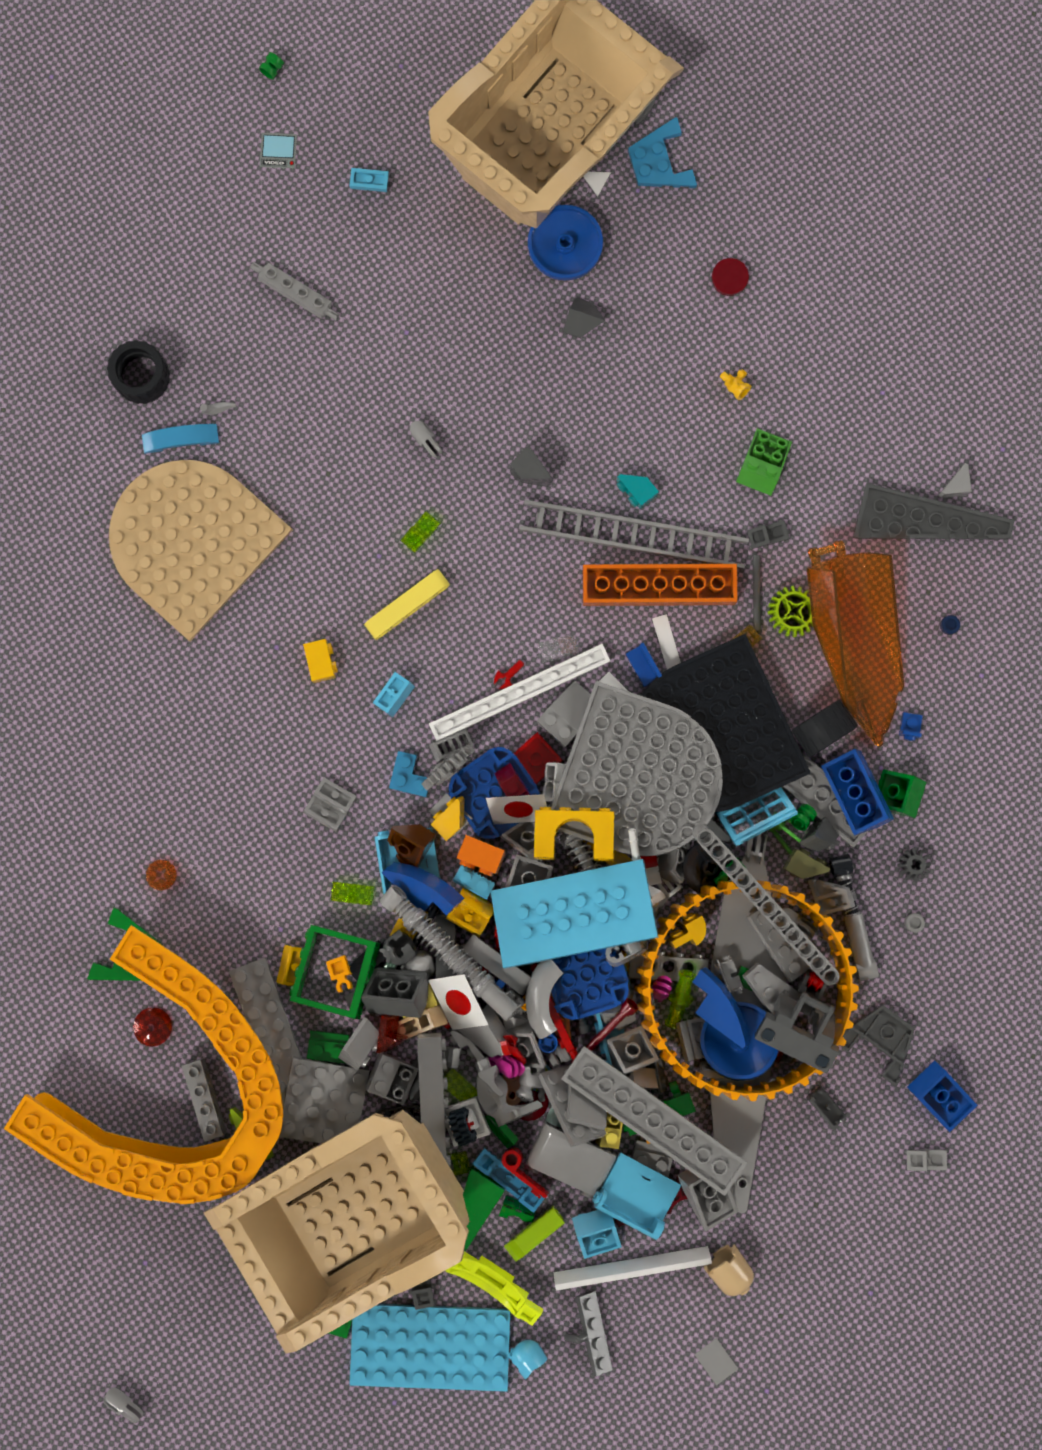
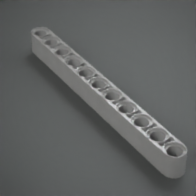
M705 824L695 826L693 837L819 978L827 985L836 984L840 976L834 966L714 832ZM707 831V836L704 839H700V834ZM720 846V850L718 852H712L714 847ZM733 860L731 866L725 867L727 861ZM745 874V878L742 881H738V877ZM754 888H758L756 894H750ZM770 902V906L763 909L764 904ZM783 916L780 922H775L777 917ZM791 930H795L793 935L788 936ZM807 943L806 948L800 950L801 946ZM816 957H819L816 963H812ZM831 971V974L825 977V974Z

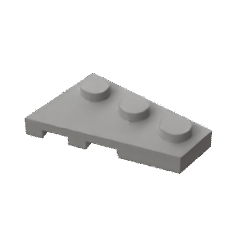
M755 963L742 975L767 1012L773 1015L774 1004L784 990L789 992L788 997L796 1001L801 996V993L758 963Z

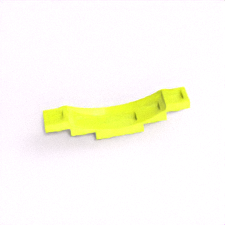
M464 1251L462 1261L445 1270L447 1273L459 1276L480 1287L502 1303L515 1317L524 1320L531 1326H533L543 1312V1308L527 1299L529 1294L527 1291L513 1283V1275L482 1255L479 1259H476Z

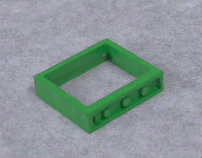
M310 925L305 934V947L300 952V965L295 970V983L290 988V1001L353 1019H361L364 1008L361 997L373 974L381 943ZM318 933L367 946L350 1011L301 997Z

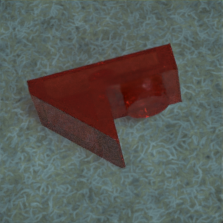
M381 1015L376 1053L392 1050L408 1038V1036L397 1033L399 1016Z

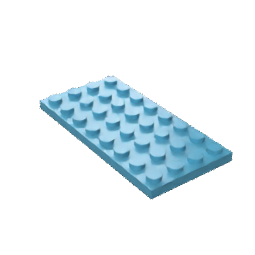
M378 1304L352 1319L350 1386L508 1391L509 1357L507 1354L509 1353L510 1311L505 1308L433 1306L415 1310L414 1305Z

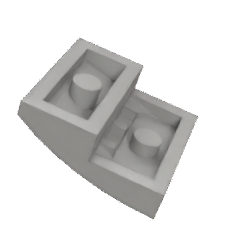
M323 777L303 813L337 832L357 796Z

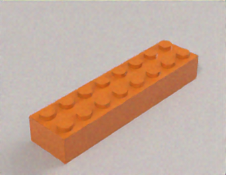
M737 564L583 565V606L735 605L737 603Z
M465 835L457 859H460L459 864L472 869H475L477 866L480 867L478 872L493 876V874H498L506 852L498 847Z

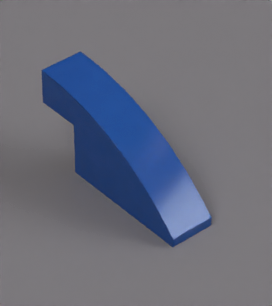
M394 862L382 871V874L393 885L398 886L405 892L407 900L414 904V907L416 906L424 911H427L435 903L447 916L464 899L461 894L445 881L421 868Z
M706 967L701 969L692 983L708 995L696 1011V1014L741 1048H746L750 1044L749 1033L736 1000L715 974Z

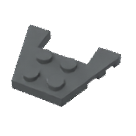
M880 1005L855 1023L853 1028L845 1030L843 1037L847 1042L845 1046L841 1047L849 1052L857 1039L862 1036L892 1059L880 1076L897 1087L915 1028L884 1005Z

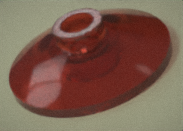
M156 1007L142 1010L136 1016L133 1023V1032L136 1039L143 1045L150 1047L163 1044L169 1038L172 1031V1022L169 1015L164 1010ZM149 1024L154 1025L153 1031L148 1029Z

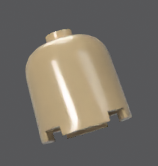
M735 1244L732 1247L725 1245L713 1253L712 1264L704 1265V1270L725 1295L731 1297L745 1295L750 1290L754 1273Z

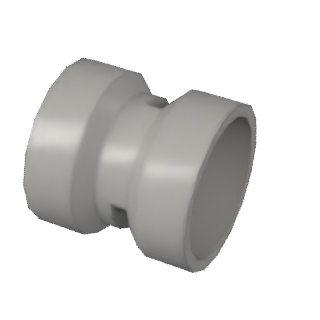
M558 1044L553 1052L546 1053L554 1069L558 1068L562 1062L571 1060L566 1048L562 1049L560 1044Z

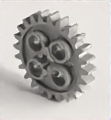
M468 744L461 750L457 749L452 754H449L429 773L430 776L422 782V786L428 791L436 784L439 786L445 780L450 779L462 769V766L468 761L467 758L475 752V749Z

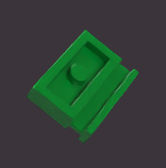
M310 1030L307 1059L345 1064L338 1057L349 1040V1034Z

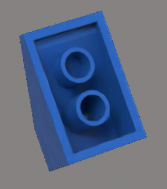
M935 1060L907 1086L910 1092L949 1132L978 1106Z

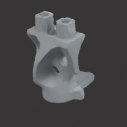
M488 1057L476 1062L475 1067L478 1074L475 1078L477 1081L479 1103L487 1115L495 1118L498 1127L516 1121L543 1107L538 1100L524 1105H508L506 1103L507 1083L499 1075L498 1067L496 1065L491 1067Z

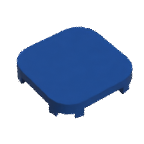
M504 747L489 749L453 775L449 784L451 799L453 797L456 799L460 796L464 797V810L473 819L471 820L465 814L464 817L474 832L485 839H495L519 824H493L486 798L507 797L497 781L495 772L511 763L531 795H541L538 786L517 756L511 750Z
M606 949L552 959L563 972L551 990L557 1013H560L564 1018L575 1020L621 1006L630 997L632 990L625 964L618 967L609 965L605 955ZM612 952V957L619 958V953Z

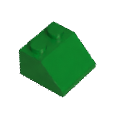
M883 769L878 787L890 811L916 819L927 782L916 776Z

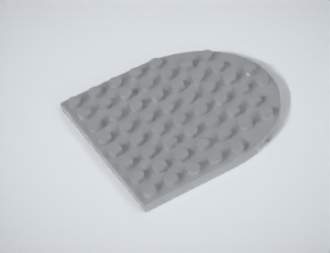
M596 681L551 810H559L560 807H569L571 811H579V808H591V811H599V808H610V811L614 812V851L632 855L628 830L635 828L640 856L666 854L683 847L695 839L693 837L695 826L698 824L708 825L719 804L723 779L720 757L709 734L685 712L670 705ZM571 821L562 825L558 830L564 834L594 844V836L591 829L582 822Z

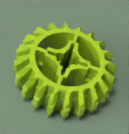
M794 586L790 587V592L784 587L783 593L777 591V597L773 596L771 598L774 603L768 604V607L773 610H769L767 614L774 616L769 619V622L775 621L776 623L772 627L775 629L779 626V634L785 630L786 637L790 635V632H792L793 638L797 637V631L800 636L804 635V630L809 633L811 631L809 626H816V623L812 620L819 619L817 615H814V613L820 612V609L814 608V606L818 605V601H811L815 596L811 595L808 597L809 590L801 593L802 587H798L797 592ZM795 597L802 601L795 604L791 600L788 601L787 598ZM782 602L785 608V615L780 618L779 605ZM800 606V608L794 615H790L789 617H787V615L791 611V608L793 610L794 608L796 609ZM805 606H807L808 609V618L806 622L804 621V616L802 615V608H804ZM794 620L800 626H790L784 622Z

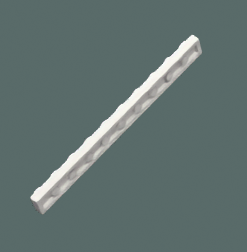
M603 644L598 645L429 723V726L436 741L609 663L610 659Z

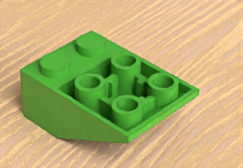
M757 428L736 482L771 496L779 480L792 442Z

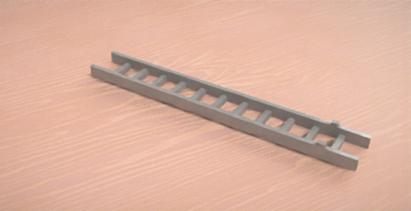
M530 500L524 501V505L540 508V512H537L535 524L537 528L520 525L519 531L707 564H737V569L743 570L745 568V564L728 562L731 542L748 544L749 538ZM545 509L559 511L555 531L541 529ZM563 512L577 514L574 535L560 532ZM582 515L596 518L593 538L579 536ZM601 519L615 521L611 541L597 539ZM619 522L633 524L630 544L616 542ZM638 525L651 527L648 548L635 545ZM656 528L670 531L667 551L653 549ZM675 532L689 534L686 554L672 552ZM694 535L708 537L705 557L691 555ZM713 538L727 540L723 561L710 559Z

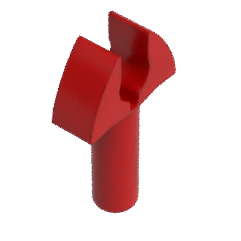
M518 660L506 673H501L498 670L494 678V685L499 679L506 678L505 684L499 690L512 686L513 684L510 683V680L524 666L523 661Z
M504 1035L503 1038L506 1041H500L503 1054L505 1056L512 1054L516 1060L525 1065L527 1060L516 1047L518 1038L514 1035Z

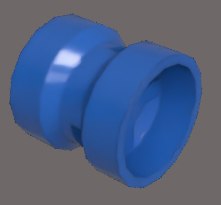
M555 1032L543 1039L538 1038L539 1048L543 1052L551 1053L557 1048L558 1040Z

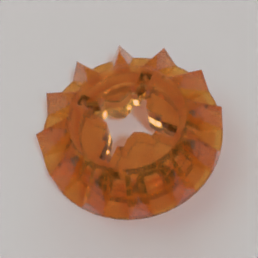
M156 860L149 864L146 870V881L155 890H167L176 881V869L169 861ZM165 870L164 877L166 880H156L158 876L156 871L162 872Z

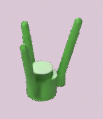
M784 821L769 829V831L775 835L786 851L791 854L792 850L777 831L784 830L799 843L801 839L784 826L786 824Z

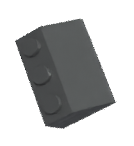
M375 968L361 997L368 1013L421 1018L428 1002V972Z

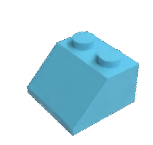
M598 1209L572 1217L584 1259L622 1247L613 1217Z

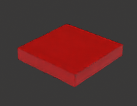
M538 732L514 752L536 784L545 777L544 773L547 763H561L563 761Z

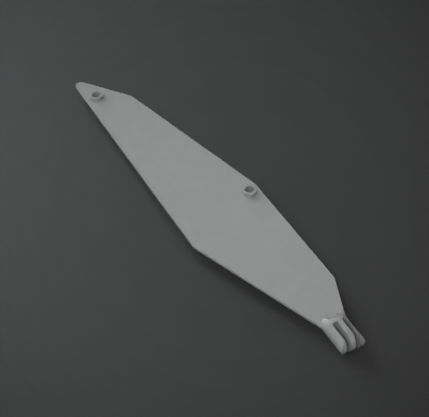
M761 834L754 838V842L753 838L748 840L745 856L741 861L749 873L758 881H768L764 860L768 839L766 834L762 837V843ZM745 874L740 875L738 879H744ZM754 888L750 894H756L757 888ZM740 889L731 890L732 894L729 895L724 894L710 971L721 982H724L722 974L718 975L715 964H717V958L721 962L724 961V956L730 955L734 959L737 972L740 965L750 969L755 963H758L786 983L785 975L775 960L770 959L766 946L747 918V916L757 910L756 906L744 893L740 892ZM770 902L765 903L764 906L768 908ZM737 972L731 973V976H736ZM743 988V993L736 995L735 992H732L736 1002L751 1003L767 1012L753 991ZM771 1068L763 1075L747 1081L713 1079L719 1081L720 1085L727 1086V1082L734 1084L735 1087H744V1084L755 1086L760 1085V1082L763 1081L769 1083ZM710 1092L713 1138L747 1162V1165L730 1188L737 1210L740 1213H745L749 1202L766 1097L758 1095L756 1101H750L740 1095L738 1100H732L723 1093L716 1096ZM740 1180L745 1181L743 1186H739Z

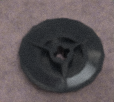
M723 842V844H724V845L731 851V853L736 857V855H735V853L733 852L732 848H731L729 845H727L725 842ZM699 843L690 848L685 855L682 866L683 876L687 885L696 893L700 894V887L704 885L717 888V884L713 879L723 870ZM720 846L714 847L712 852H718L720 850ZM732 860L727 861L726 864H725V867H726V865L729 864ZM707 863L712 864L709 866V870L706 869V867H708Z

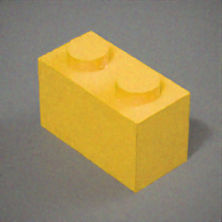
M326 639L303 644L312 682L317 683L336 678L335 673L338 672L336 661L332 662L331 654H334L332 644L328 643Z

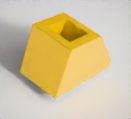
M463 796L457 799L453 797L446 804L448 808L444 812L440 810L433 816L435 820L431 823V826L445 841L453 837L464 826Z

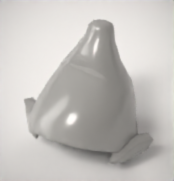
M418 950L417 954L410 961L401 966V969L428 972L429 980L433 975H436V961L431 953L425 950Z

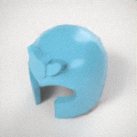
M534 1340L521 1341L514 1348H511L510 1353L507 1354L512 1363L517 1366L518 1372L524 1379H527L533 1370L539 1368L547 1361V1356L541 1346Z

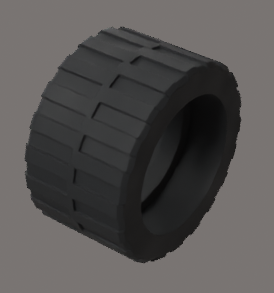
M139 340L127 341L119 345L112 352L111 357H109L107 366L108 378L114 388L126 400L136 404H147L160 398L164 391H166L170 381V371L166 361L153 345ZM136 358L151 359L155 364V373L147 384L141 387H129L123 382V371L129 362Z
M839 699L793 728L792 733L808 757H811L856 729L858 724L842 700Z

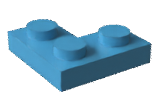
M398 751L389 789L427 797L428 791L422 786V782L427 777L413 774L417 755Z

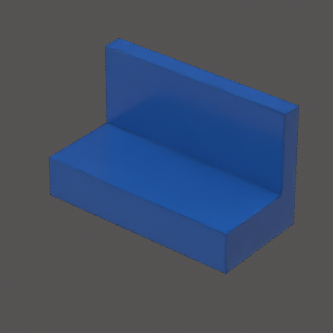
M641 643L639 647L625 654L643 687L650 685L655 678L662 676L644 643Z

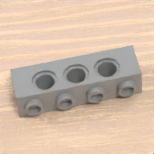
M658 952L657 955L659 957L655 959L652 970L654 976H651V979L657 980L658 977L664 975L668 976L671 981L693 982L701 969L705 967L708 969V959H704V955L692 954V958L684 957V953H673V956H665V952ZM642 955L629 961V978H641V975L636 972V967L643 966L644 957ZM666 961L673 963V969L669 972L663 969V964ZM686 962L692 964V970L689 973H685L682 969L683 964Z
M205 1058L182 1065L204 1142L225 1135L227 1131Z

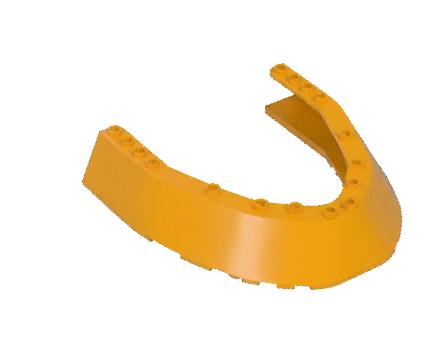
M131 925L110 960L186 1009L192 1019L198 1023L212 1041L213 1046L232 1071L235 1072L238 1080L237 1084L244 1108L243 1120L232 1137L202 1146L176 1147L107 1132L51 1094L42 1092L37 1094L35 1098L29 1094L24 1095L4 1130L69 1173L89 1183H95L126 1196L149 1201L155 1200L179 1204H194L216 1200L236 1193L247 1186L254 1179L278 1141L283 1127V1105L278 1078L273 1063L256 1033L223 991L194 966Z

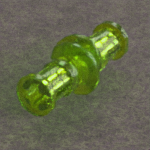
M683 969L679 971L680 977L675 987V994H669L668 1000L672 1003L669 1008L668 1018L665 1019L664 1024L669 1028L677 1029L676 1023L681 1022L685 1008H688L693 1002V996L690 992L696 974L690 970Z

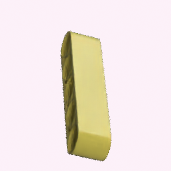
M437 569L370 618L364 626L373 638L377 640L447 589L450 583L440 570Z

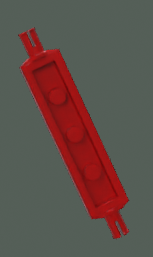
M537 963L530 966L532 972L536 968ZM550 995L549 1012L552 1022L560 1035L557 1040L561 1048H566L572 1060H574L578 1055L577 1048L574 1047Z

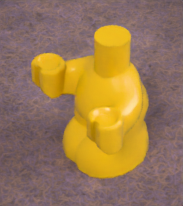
M741 369L737 372V376L733 377L730 373L728 375L724 371L720 378L724 381L727 390L733 393L737 400H742L751 389L749 383L742 382L747 373Z

